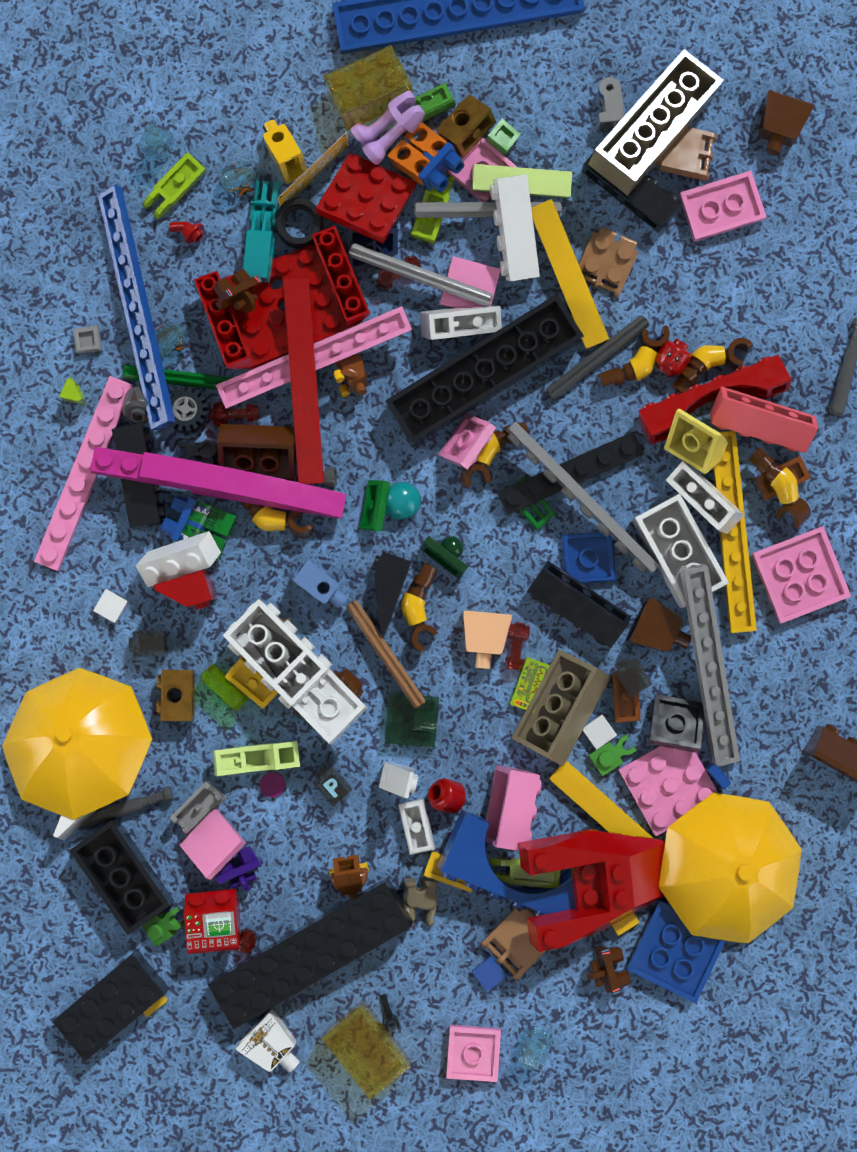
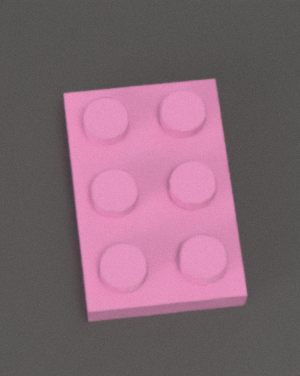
M752 171L686 190L679 194L694 242L766 219Z

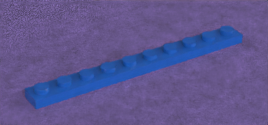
M113 185L99 194L98 199L142 393L147 401L146 410L151 430H160L174 423L175 417L122 187Z

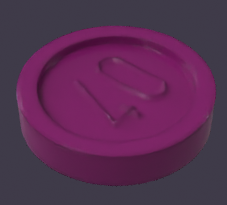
M277 772L266 773L260 780V790L267 797H277L285 789V780Z

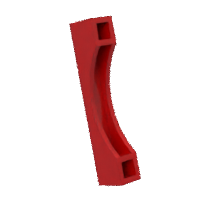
M779 354L773 357L767 356L751 366H741L726 376H716L711 382L706 384H696L681 394H671L665 400L656 404L653 402L648 403L639 410L638 420L651 446L667 439L676 410L681 409L689 415L698 408L711 401H715L721 386L766 400L789 391L792 379Z

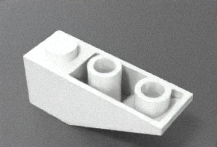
M385 761L379 788L408 798L409 792L415 794L418 775L414 774V768Z

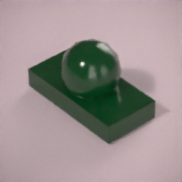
M428 536L420 547V550L456 578L460 579L469 567L458 559L461 557L464 547L461 540L455 536L445 537L441 540L440 544Z

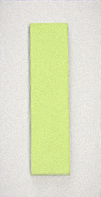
M474 164L471 191L490 192V185H493V179L527 174L530 195L570 198L572 172Z

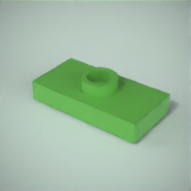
M446 83L415 97V105H420L425 112L421 122L456 106Z

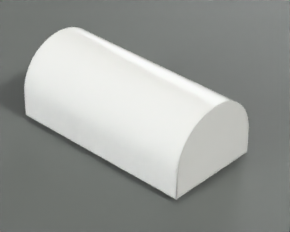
M417 799L399 804L409 854L435 850L425 800Z

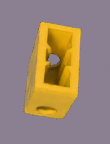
M270 120L263 125L265 132L263 139L286 184L297 180L307 170L302 152L286 125L281 124L278 126L275 120Z

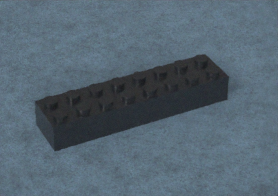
M558 294L388 398L385 400L386 406L411 446L414 447L581 343L584 335Z
M386 877L214 977L208 986L234 1030L411 928L414 921L390 879Z

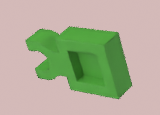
M627 734L620 737L616 745L613 746L608 741L597 750L588 754L601 776L623 764L621 756L630 755L637 751L634 746L628 750L623 748V742L629 739Z
M175 907L167 914L163 911L142 925L155 947L177 933L176 930L185 925V920L179 922L175 919V914L179 912L178 907Z

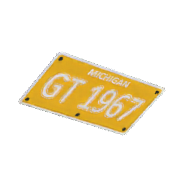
M347 132L277 198L279 207L285 202L294 199L349 146Z

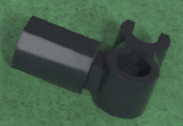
M205 440L195 443L194 446H190L185 442L177 444L178 448H186L188 451L187 455L178 458L191 460L192 457H196V460L203 459L202 463L218 465V462L214 460L218 455L217 446L214 442Z

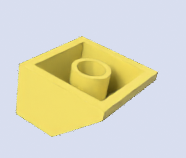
M678 409L676 410L664 449L706 474L722 460L728 441L716 430L683 410Z

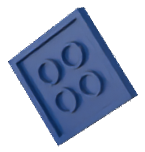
M658 899L626 969L696 1004L726 941L691 935L671 905Z

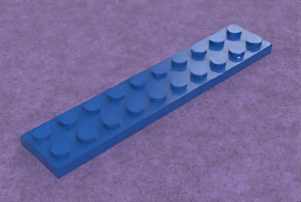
M347 0L332 3L341 54L584 13L585 10L583 0Z

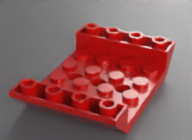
M336 226L312 234L314 244L273 259L270 282L255 286L254 294L257 295L258 299L255 301V309L249 313H245L241 309L237 310L234 304L222 310H219L216 306L219 297L213 287L221 279L218 271L194 279L227 369H255L289 354L286 313L278 309L279 305L285 301L284 286L279 289H272L270 286L275 280L309 278L314 343L359 325L370 315ZM230 275V276H228V277H225V278L228 279V281H229V282L231 283V285L234 287L235 284H234V283L232 282V280H231V278H232L233 275Z

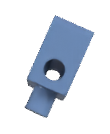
M307 559L302 561L290 577L292 581L324 605L329 601L339 609L347 599V596L337 589L340 584ZM321 582L327 585L323 592L317 589L318 584Z

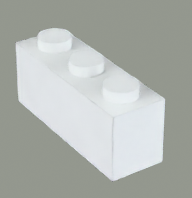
M682 461L666 479L680 495L720 532L728 534L744 516L697 469Z
M208 531L148 551L138 562L136 568L147 587L209 568L221 552Z

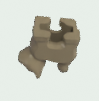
M404 878L405 890L402 902L412 920L415 921L416 918L415 909L427 910L425 916L426 924L433 926L438 901L436 895L437 881L432 878H421L423 887L416 888L415 878Z

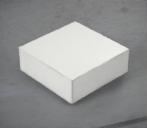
M105 589L93 611L117 623L129 601Z
M603 714L588 723L583 729L584 734L596 750L617 736Z

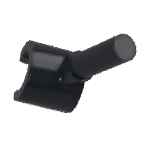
M386 993L380 995L385 1011L383 1022L386 1031L389 1032L387 1023L392 1020L396 1022L399 1029L398 1017L392 1013Z

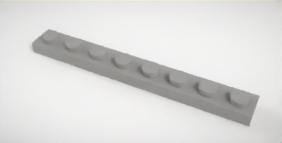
M517 422L512 423L506 429L509 433L507 438L517 448L521 445L527 451L525 456L535 466L539 463L545 469L543 472L545 477L552 483L557 481L563 487L561 490L563 495L570 501L575 499L581 505L579 508L581 513L588 519L593 517L598 522V530L606 537L610 535L616 541L614 544L616 548L624 555L628 553L634 559L632 563L638 570L653 573L660 566Z
M701 564L680 569L712 764H716L719 767L739 762L740 758L708 565Z

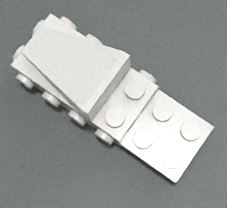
M258 599L223 634L230 642L227 645L228 648L237 656L241 654L246 659L244 664L254 674L258 671L264 677L261 682L269 690L273 691L275 689L281 695L278 699L288 709L291 706L294 707L332 745L368 707L330 669L333 664L324 655H316L312 651L315 646L306 637L300 639L295 634L298 629L288 619L283 622L278 617L281 612L271 602L266 605Z

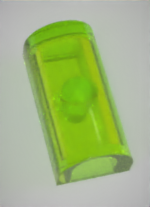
M214 663L200 675L201 680L235 713L249 701L250 698L226 679L225 673Z

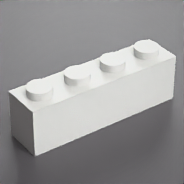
M527 174L493 179V185H490V194L492 200L496 201L497 210L493 211L495 225H499L500 236H497V247L499 251H502L503 261H500L501 275L505 276L507 281L540 277Z

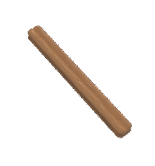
M355 600L348 604L347 610L414 708L422 706L425 703L424 697L360 603Z

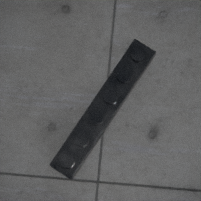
M633 431L559 465L580 484L644 455V452ZM541 472L498 491L497 496L508 516L561 492L563 487L557 481L552 483Z

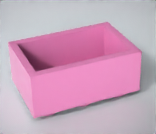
M496 765L486 821L489 823L485 838L487 843L498 848L519 851V842L532 840L530 827L537 812L535 805L536 795L541 790L539 774L524 769Z

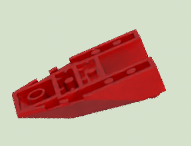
M589 829L519 842L521 868L530 876L571 868L576 907L575 909L527 918L530 944L538 952L568 946L607 929L663 897L664 895L658 885L665 840Z

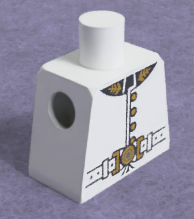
M272 1008L236 1047L238 1052L268 1072H271L278 1064H281L290 1073L300 1062L290 1052L296 1044V1039Z

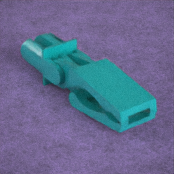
M256 180L254 200L250 202L252 205L250 213L251 230H247L243 269L251 278L259 275L262 279L261 283L270 282L276 239L273 237V227H275V217L278 211L277 198L280 191V182L277 181L273 183L272 191L270 181H264L262 187L261 181Z

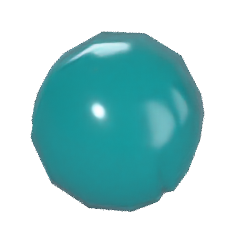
M397 482L390 485L385 514L393 520H405L414 516L421 507V495L418 489L409 482Z

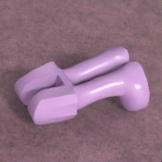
M410 90L391 100L386 112L372 125L366 126L357 123L350 128L354 137L364 145L362 149L365 155L376 165L383 161L387 150L406 130L413 133L425 116L421 106L415 105L416 98ZM396 120L397 123L384 136L377 140V138Z

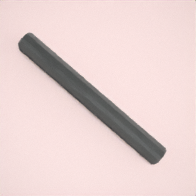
M643 315L638 316L546 389L549 397L556 399L641 333L643 329H646L649 326L648 320Z

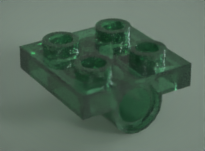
M389 693L385 743L435 748L439 697L422 695L425 703L419 708H414L405 694Z

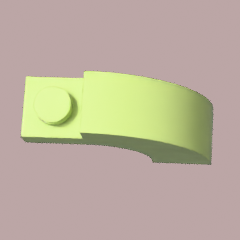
M297 741L241 746L212 751L215 776L300 767Z

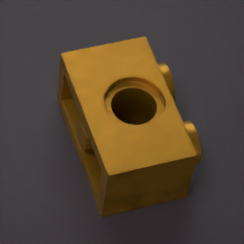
M469 94L457 105L456 109L447 119L441 122L436 131L439 136L454 146L459 156L464 158L492 128L496 120L491 108Z
M161 670V675L157 676V689L161 690V700H157L156 706L157 715H161L160 721H194L195 670ZM173 688H178L182 693V697L177 703L170 699V691Z

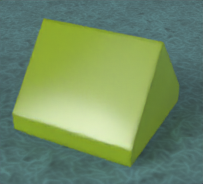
M68 378L59 397L67 402L80 405L86 404L87 401L78 383L73 378Z

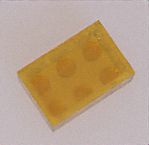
M392 45L323 75L327 92L347 131L357 123L364 124L382 116L389 108V102L398 95L409 90L413 93L411 82Z
M364 1000L355 1005L322 1034L321 1039L370 1100L411 1067V1059L392 1035L386 1031L384 1025Z

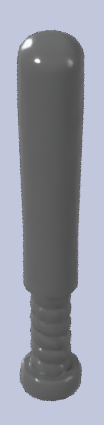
M857 318L853 319L852 322L854 329L850 345L846 349L829 408L830 414L834 416H842L844 414L857 362Z
M170 786L163 788V791L156 794L154 793L142 798L137 797L98 809L79 826L78 830L81 831L142 810L144 807L159 803L160 801H173V792Z

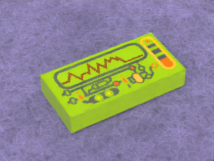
M526 657L510 705L526 710L550 665Z

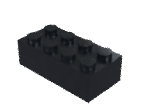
M118 818L110 821L69 850L127 936L175 902Z
M137 949L52 1022L81 1058L86 1061L168 991L169 987Z

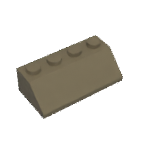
M559 649L511 738L557 764L564 766L611 677L600 669Z

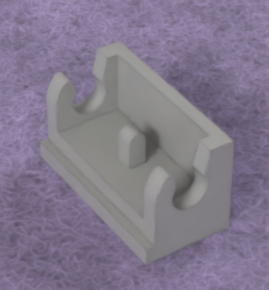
M207 780L170 819L174 823H178L183 828V832L191 833L227 797L210 780Z

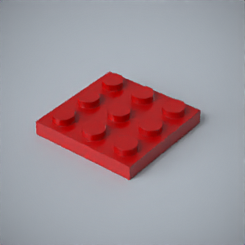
M349 153L316 206V214L383 244L415 191L417 182L353 153Z

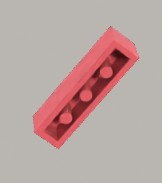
M722 386L710 410L711 424H714L717 428L722 430L730 429L744 437L752 436L761 439L767 444L781 445L792 452L800 451L806 453L818 430L816 416Z

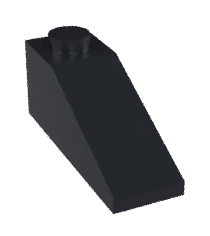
M383 551L381 557L376 555L372 570H375L374 579L380 631L386 634L410 569L411 561Z

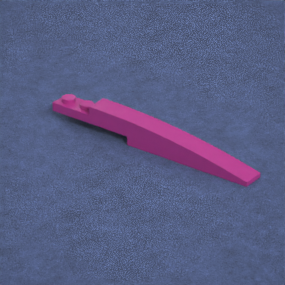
M95 447L90 467L91 474L192 491V494L342 519L346 494L243 470L144 452V455Z

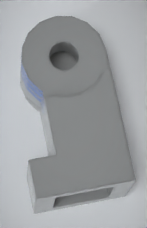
M607 77L601 81L597 93L598 100L602 103L603 112L599 113L597 118L598 130L615 128L624 118L620 82L613 77Z

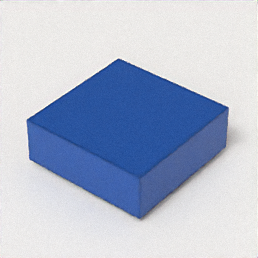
M710 763L705 767L707 774L719 788L725 790L731 784V781L716 764Z
M492 955L472 970L474 976L487 992L508 976Z

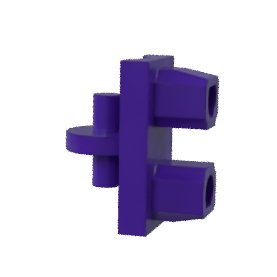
M251 846L237 852L242 863L241 865L233 867L230 860L218 872L216 876L218 884L238 876L239 879L231 882L233 889L242 886L245 892L251 890L249 882L256 880L257 876L255 872L249 875L245 873L263 864L261 856L257 857Z

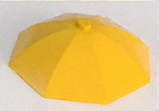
M77 668L25 693L3 742L2 749L21 800L75 820L130 794L152 742V736L131 686L85 669Z
M713 792L667 827L658 887L691 935L748 944L793 909L802 849L770 802Z

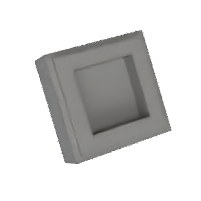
M98 325L73 329L76 353L78 355L103 351Z

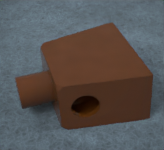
M768 91L763 101L759 137L769 140L765 150L768 154L778 156L783 145L793 146L813 110L814 104L775 91Z
M648 597L627 642L663 652H670L673 644L687 649L692 638L690 634L680 630L684 619L655 599Z

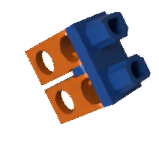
M422 122L413 133L408 132L404 136L406 141L401 139L387 155L396 170L404 172L417 183L423 185L428 191H431L433 188L442 192L449 183L447 177L444 176L446 172L450 170L457 174L464 168V163L456 153L454 146ZM420 131L421 134L414 140L415 134ZM404 150L405 152L398 159L399 152Z

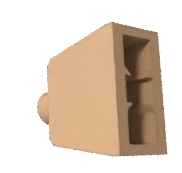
M463 611L466 652L476 653L475 668L490 669L491 654L502 655L512 615Z

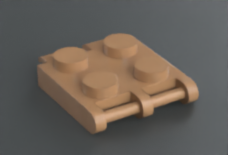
M687 127L655 165L660 166L659 171L708 180L710 176L708 172L709 162L713 159L711 151L717 134ZM706 141H708L707 151L704 150ZM702 160L705 161L703 170H701Z
M601 226L598 233L593 231L579 266L581 271L597 277L596 280L583 274L586 281L594 284L593 287H602L615 293L614 296L619 297L639 251L635 250L638 242L623 235L619 242H616L614 239L617 233ZM604 280V281L609 282V283H611V284H613V285H615V286H618V287H617V289H616V288H614V287H612V286H610V285H607V284H605V283H603V282H601V281Z
M515 907L480 942L483 948L486 946L497 957L496 961L499 964H504L513 974L512 977L515 980H518L546 952H538L529 942L527 918L536 916L529 907H526L525 910H518ZM490 941L502 951L501 954L489 943ZM506 958H508V959L518 968V970H516V969L506 960Z

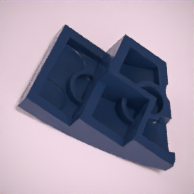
M397 221L383 244L347 228V256L355 275L373 265L351 258L349 251L352 244H358L391 257L398 254Z

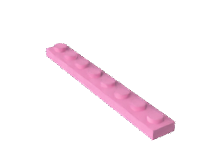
M403 306L314 343L316 371L411 331L412 328ZM289 354L217 384L216 387L225 408L232 407L291 382Z
M109 376L34 562L60 571L98 477L97 474H91L90 472L95 447L110 448L113 440L112 429L118 428L123 416L125 394L134 385Z

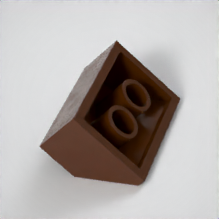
M220 424L217 439L219 466L295 482L296 444L294 427Z
M826 724L825 727L817 726L803 752L857 782V740L852 737H848L846 740L839 736L840 731L831 725Z

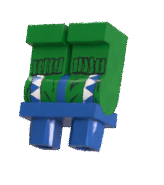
M175 496L170 509L181 513L179 521L177 523L165 518L160 530L171 536L170 539L176 542L207 532L205 531L206 528L229 538L238 517L189 497L186 499ZM211 534L221 552L216 561H219L227 540Z

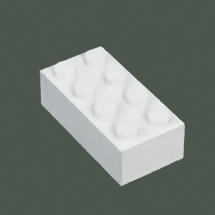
M680 494L631 520L651 557L660 565L658 570L679 608L686 607L680 569L701 564L708 565L712 592L729 583Z

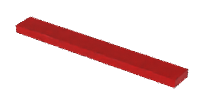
M309 278L284 279L298 483H324Z

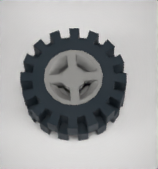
M183 386L178 391L176 389L172 390L173 394L170 396L175 422L170 424V426L179 433L183 432L189 435L190 432L198 433V429L203 430L205 422L208 423L210 420L208 416L211 415L210 404L207 398L193 387L185 388Z

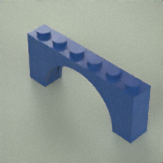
M461 810L437 865L440 871L443 872V877L452 881H456L457 878L466 881L465 885L476 891L483 888L489 891L488 895L502 901L504 897L512 900L511 904L519 909L525 910L526 907L534 909V914L537 916L576 908L571 868L560 877V884L554 889L543 887L519 888L499 879L491 870L486 857L485 838L489 823L484 818Z

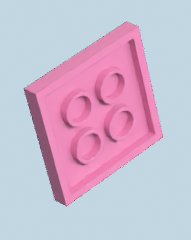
M824 526L751 553L779 624L851 597Z
M658 746L618 769L655 837L667 831V827L713 792L718 793L695 752Z

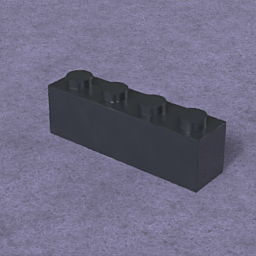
M592 153L583 164L581 172L659 233L677 211L680 205L678 198L672 192H665L658 186V182L650 175L644 176L627 196L588 165L593 155Z
M142 423L112 429L115 450L144 455V452L150 453L149 444L153 443L151 431L146 429ZM121 479L129 527L136 530L162 525V518H166L164 503H159L158 493H162L161 485Z
M548 560L527 590V593L535 601L544 603L557 616L565 617L578 630L586 631L594 637L596 642L612 648L627 628L632 617Z

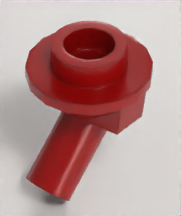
M186 221L170 222L169 224L170 231L181 232L185 236L184 241L187 244L191 242L197 243L204 235V225L202 223L191 224Z

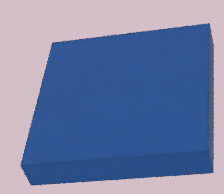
M601 532L561 535L564 571L583 584L616 581L613 538L610 535L606 537Z

